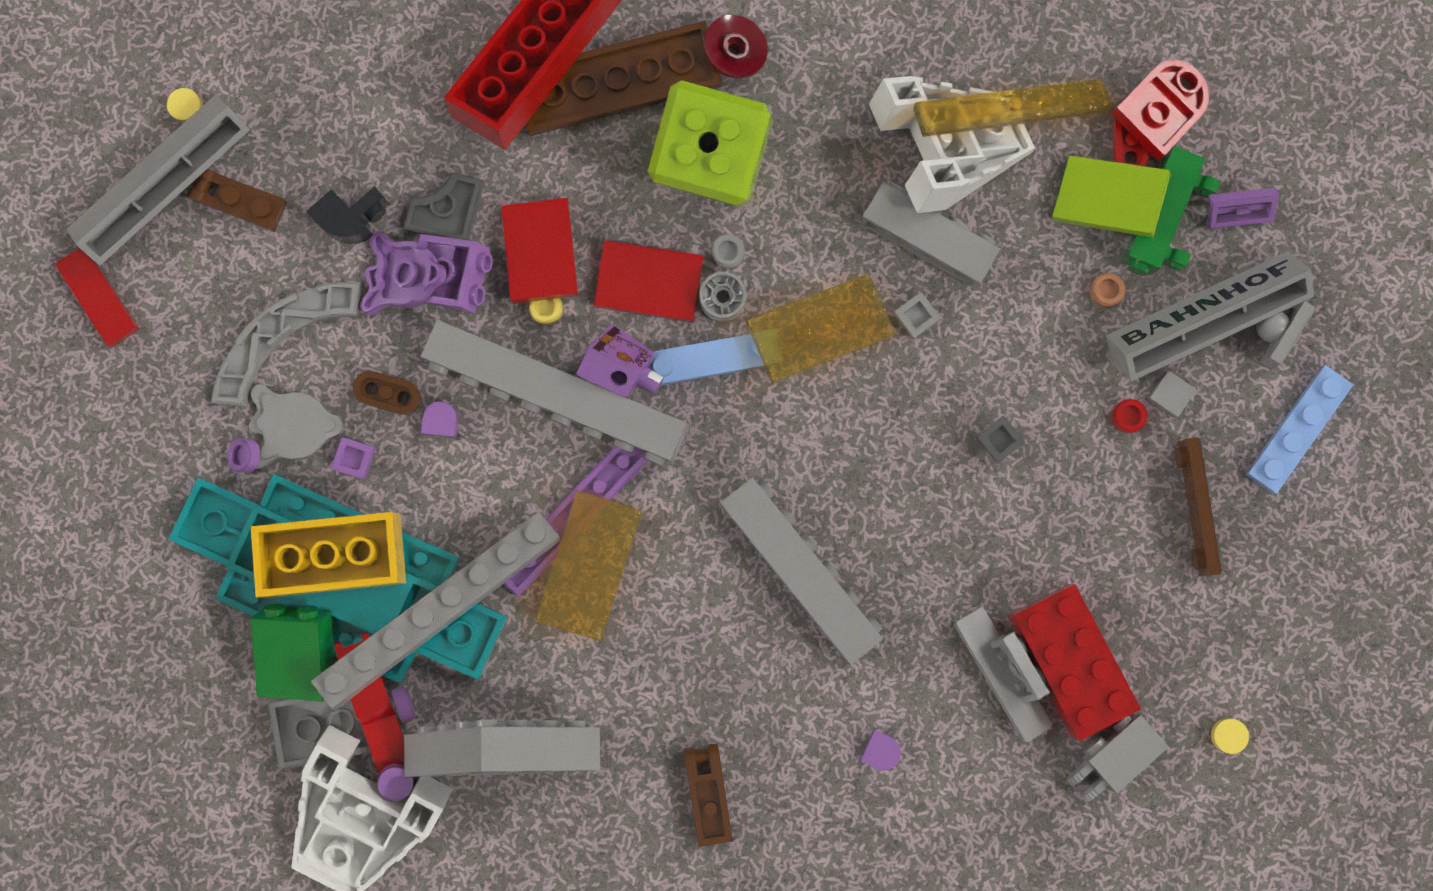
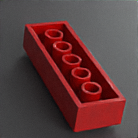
M521 0L443 97L451 117L503 150H506L622 0Z

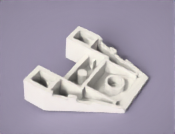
M915 76L884 78L869 103L880 131L909 128L924 160L919 162L905 184L917 213L948 209L1034 151L1035 147L1010 95L970 87L968 92L952 89V84L941 82L939 86L923 83V78Z
M329 725L317 742L302 771V794L298 805V811H300L299 821L295 831L291 868L335 891H364L380 878L396 861L399 862L411 848L429 836L453 788L432 777H420L408 799L404 798L399 801L385 799L379 793L377 783L346 768L360 740Z

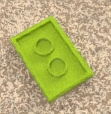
M1069 155L1052 215L1053 221L1154 238L1171 175L1170 170Z

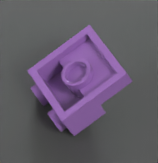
M420 234L418 243L429 248L434 253L438 263L446 269L444 283L437 287L423 304L441 306L448 310L476 313L477 306H480L485 299V290L482 286L484 274L491 270L493 264L492 256L489 253L490 248L477 241Z

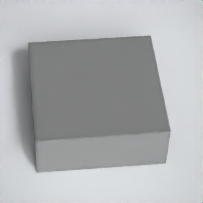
M922 292L893 313L913 340L941 320L939 314Z
M1168 370L1164 373L1147 400L1173 418H1178L1197 389Z

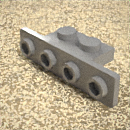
M983 607L977 608L954 623L956 630L1024 743L1030 742L1050 729L1052 722L1039 702V699L1050 692L1045 686L1046 680L1043 673L1037 667H1034L1027 655L1028 649L1023 640L1017 637L1014 632L1000 636Z

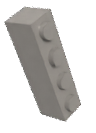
M882 182L865 211L860 224L970 287L977 289L1001 249L995 246L996 242L983 233L976 235L965 229L966 224L955 217L949 216L946 218L936 211L917 213L910 197L907 196L908 192L904 188L894 183L888 185Z

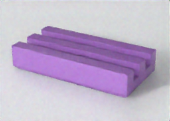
M1275 187L1209 195L1208 202L1210 206L1206 208L1208 216L1205 217V225L1207 229L1274 222L1279 193ZM1268 209V210H1260V211H1251V212H1250V210ZM1236 212V213H1233V214L1217 215V214H1223V213Z

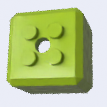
M681 80L670 86L648 173L653 182L659 185L741 208L751 202L773 124L772 116L765 103ZM706 133L715 134L719 140L717 149L711 153H705L699 147V140Z

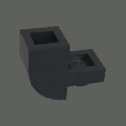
M374 186L353 206L348 208L331 189L306 212L333 239L341 243L356 244L371 238L373 234L365 225L369 222L375 223L381 219L386 213L385 208L390 203Z

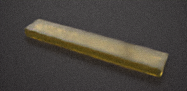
M1101 78L920 101L915 103L913 111L923 137L1108 113L1113 105Z

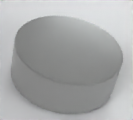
M721 235L712 245V258L719 267L733 269L739 266L744 259V244L735 235Z

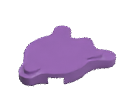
M375 232L370 238V246L378 257V263L375 266L367 267L365 270L369 290L362 299L361 309L366 314L375 315L387 307H416L427 300L433 291L444 283L446 269L438 263L434 253L422 244L415 241L394 242L388 235L382 232Z

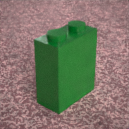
M272 603L264 606L261 611L251 618L257 697L323 702L324 698L311 681L334 664L331 611L318 610V607L311 605L299 608H286L284 604Z

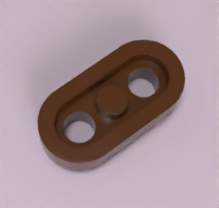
M366 371L358 375L353 383L355 397L367 406L399 415H410L421 404L419 389L406 380L374 371ZM371 384H377L378 391L374 395L367 393V388ZM403 393H409L410 400L407 404H400L399 397Z

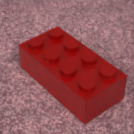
M1067 584L1007 615L1017 636L1025 643L1028 649L1027 655L1032 664L1043 673L1046 680L1045 686L1050 692L1048 695L1072 739L1081 741L1141 710L1075 584Z

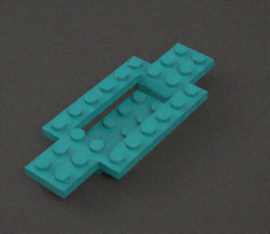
M273 474L260 504L207 480L197 478L168 538L172 542L225 565L228 571L215 599L242 612L255 616L264 606L272 603L284 604L286 608H299L311 605L318 607V610L331 611L333 647L334 643L341 641L343 647L361 642V634L368 632L371 637L453 576L461 558L402 531L406 584L258 598L255 593L251 526L365 515L276 474ZM477 603L384 673L383 676L403 683L416 654L419 653L479 680L508 616Z

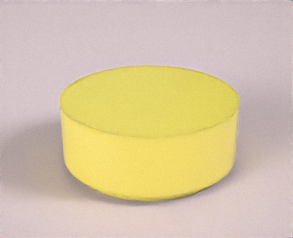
M188 88L175 90L167 100L168 112L181 123L187 121L203 106L202 99L193 90Z
M560 298L529 302V312L537 323L551 325L561 318L563 304Z
M1224 718L1214 724L1211 730V740L1218 750L1229 754H1236L1247 746L1249 733L1242 722L1236 719Z

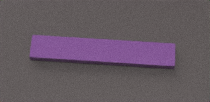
M614 446L545 519L558 534L560 541L506 581L504 585L519 598L648 462V460L644 459L646 453L635 448L632 453H629Z

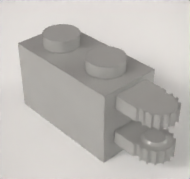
M1133 713L1112 724L1111 727L1114 730L1104 739L1102 736L1094 739L1085 749L1088 753L1082 758L1084 762L1067 777L1066 780L1071 786L1080 783L1091 771L1099 777L1083 791L1081 797L1086 803L1093 800L1106 788L1115 793L1120 792L1169 748L1140 714Z

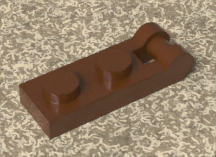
M206 169L198 177L194 188H190L186 196L192 201L273 232L276 231L287 205V201L283 198L220 175L210 169ZM211 183L218 186L214 197L207 194Z
M718 743L708 744V748L695 750L694 747L684 748L698 847L733 842ZM710 762L712 772L698 774L697 764Z

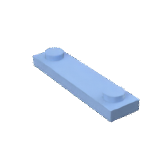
M777 329L653 351L654 358L649 369L664 377L660 385L662 386L779 365L783 362Z

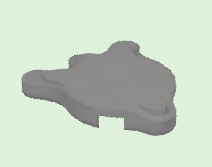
M262 384L255 385L251 390V398L258 410L249 423V429L251 432L262 434L263 441L258 445L260 460L256 469H263L273 461L281 458L300 460L312 457L324 444H327L332 438L339 436L343 431L341 418L331 414L316 398L310 395L296 392L277 394Z

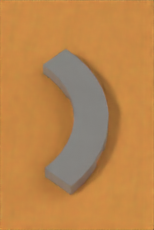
M338 282L318 285L315 288L290 294L261 312L239 334L225 362H222L214 383L210 403L247 407L253 381L272 351L290 335L313 323L331 318L358 317L362 284L359 282Z

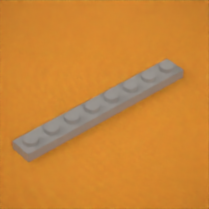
M538 511L311 681L330 708L335 711L560 541V537Z

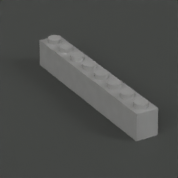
M436 320L420 356L429 362L428 369L446 376L448 371L460 375L458 381L475 389H477L479 384L491 388L489 394L508 402L509 397H513L522 401L520 407L535 414H539L540 409L552 414L551 420L556 423L570 427L571 422L583 427V434L597 440H601L602 435L615 440L613 446L632 453L634 448L645 452L644 459L663 466L665 461L674 464L689 429L688 424L682 420L622 397L607 389L440 320Z

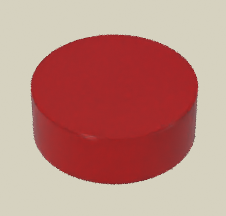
M1126 399L1119 402L1113 408L1111 414L1112 423L1115 428L1127 434L1141 430L1148 418L1145 406L1135 399Z

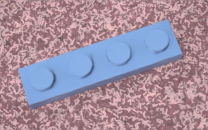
M1327 365L1322 366L1245 475L1271 494H1277L1353 387V384Z

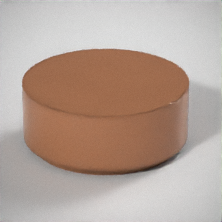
M1103 273L1091 283V299L1100 307H1113L1123 299L1126 290L1125 284L1118 275Z

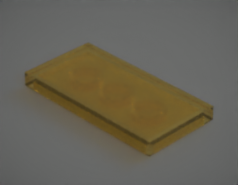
M870 273L757 315L746 321L772 384L896 335Z
M579 490L576 491L535 622L601 642L642 510Z

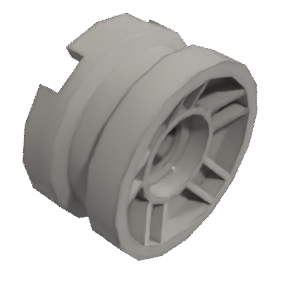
M716 272L708 276L702 283L699 292L702 310L706 316L714 321L721 323L730 322L738 318L745 308L746 288L742 280L732 273ZM727 291L729 300L725 303L719 302L716 295Z

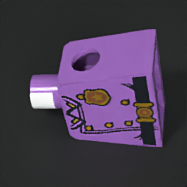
M613 324L588 347L576 375L622 397H628L637 386L654 395L664 379L663 376L649 369L654 358L653 351Z

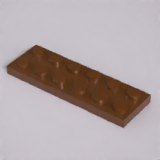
M702 21L581 52L526 123L529 135L534 136L666 102L670 86L681 80L711 89L721 88L720 74L710 64L704 51V36L707 31L706 22Z

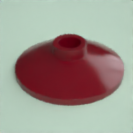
M740 15L719 17L710 24L704 36V51L708 61L718 72L725 76L736 79L751 77L766 62L768 44L765 35L753 21ZM728 48H733L737 55L732 54Z

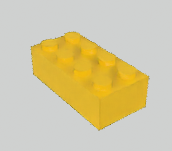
M386 512L251 526L255 593L258 598L406 584L401 514Z

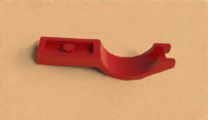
M362 633L361 642L346 647L342 646L341 641L335 642L334 647L338 661L370 637L369 633ZM380 676L350 699L362 726L378 775L387 765H404V735Z

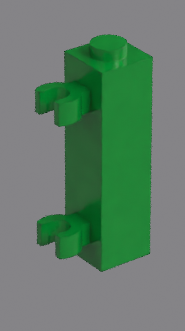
M1173 146L1165 155L1160 169L1170 170L1171 175L1154 238L1133 234L1121 261L1129 265L1128 269L1131 272L1147 276L1157 272L1161 268L1162 263L1178 271H1181L1182 267L1187 266L1191 254L1169 246L1192 191L1208 198L1209 195L1216 194L1221 183L1220 180L1214 177L1200 174L1206 158L1177 146Z

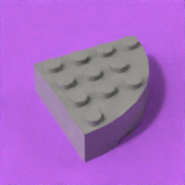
M475 720V722H457L456 724L418 727V733L404 735V777L512 775L600 770V727H586V721H565V727H557V720L536 721V723L528 722V720H508L506 722Z

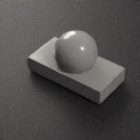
M1304 301L1294 306L1288 317L1283 312H1280L1256 323L1257 335L1263 341L1271 343L1259 363L1269 369L1283 363L1314 313L1315 307Z

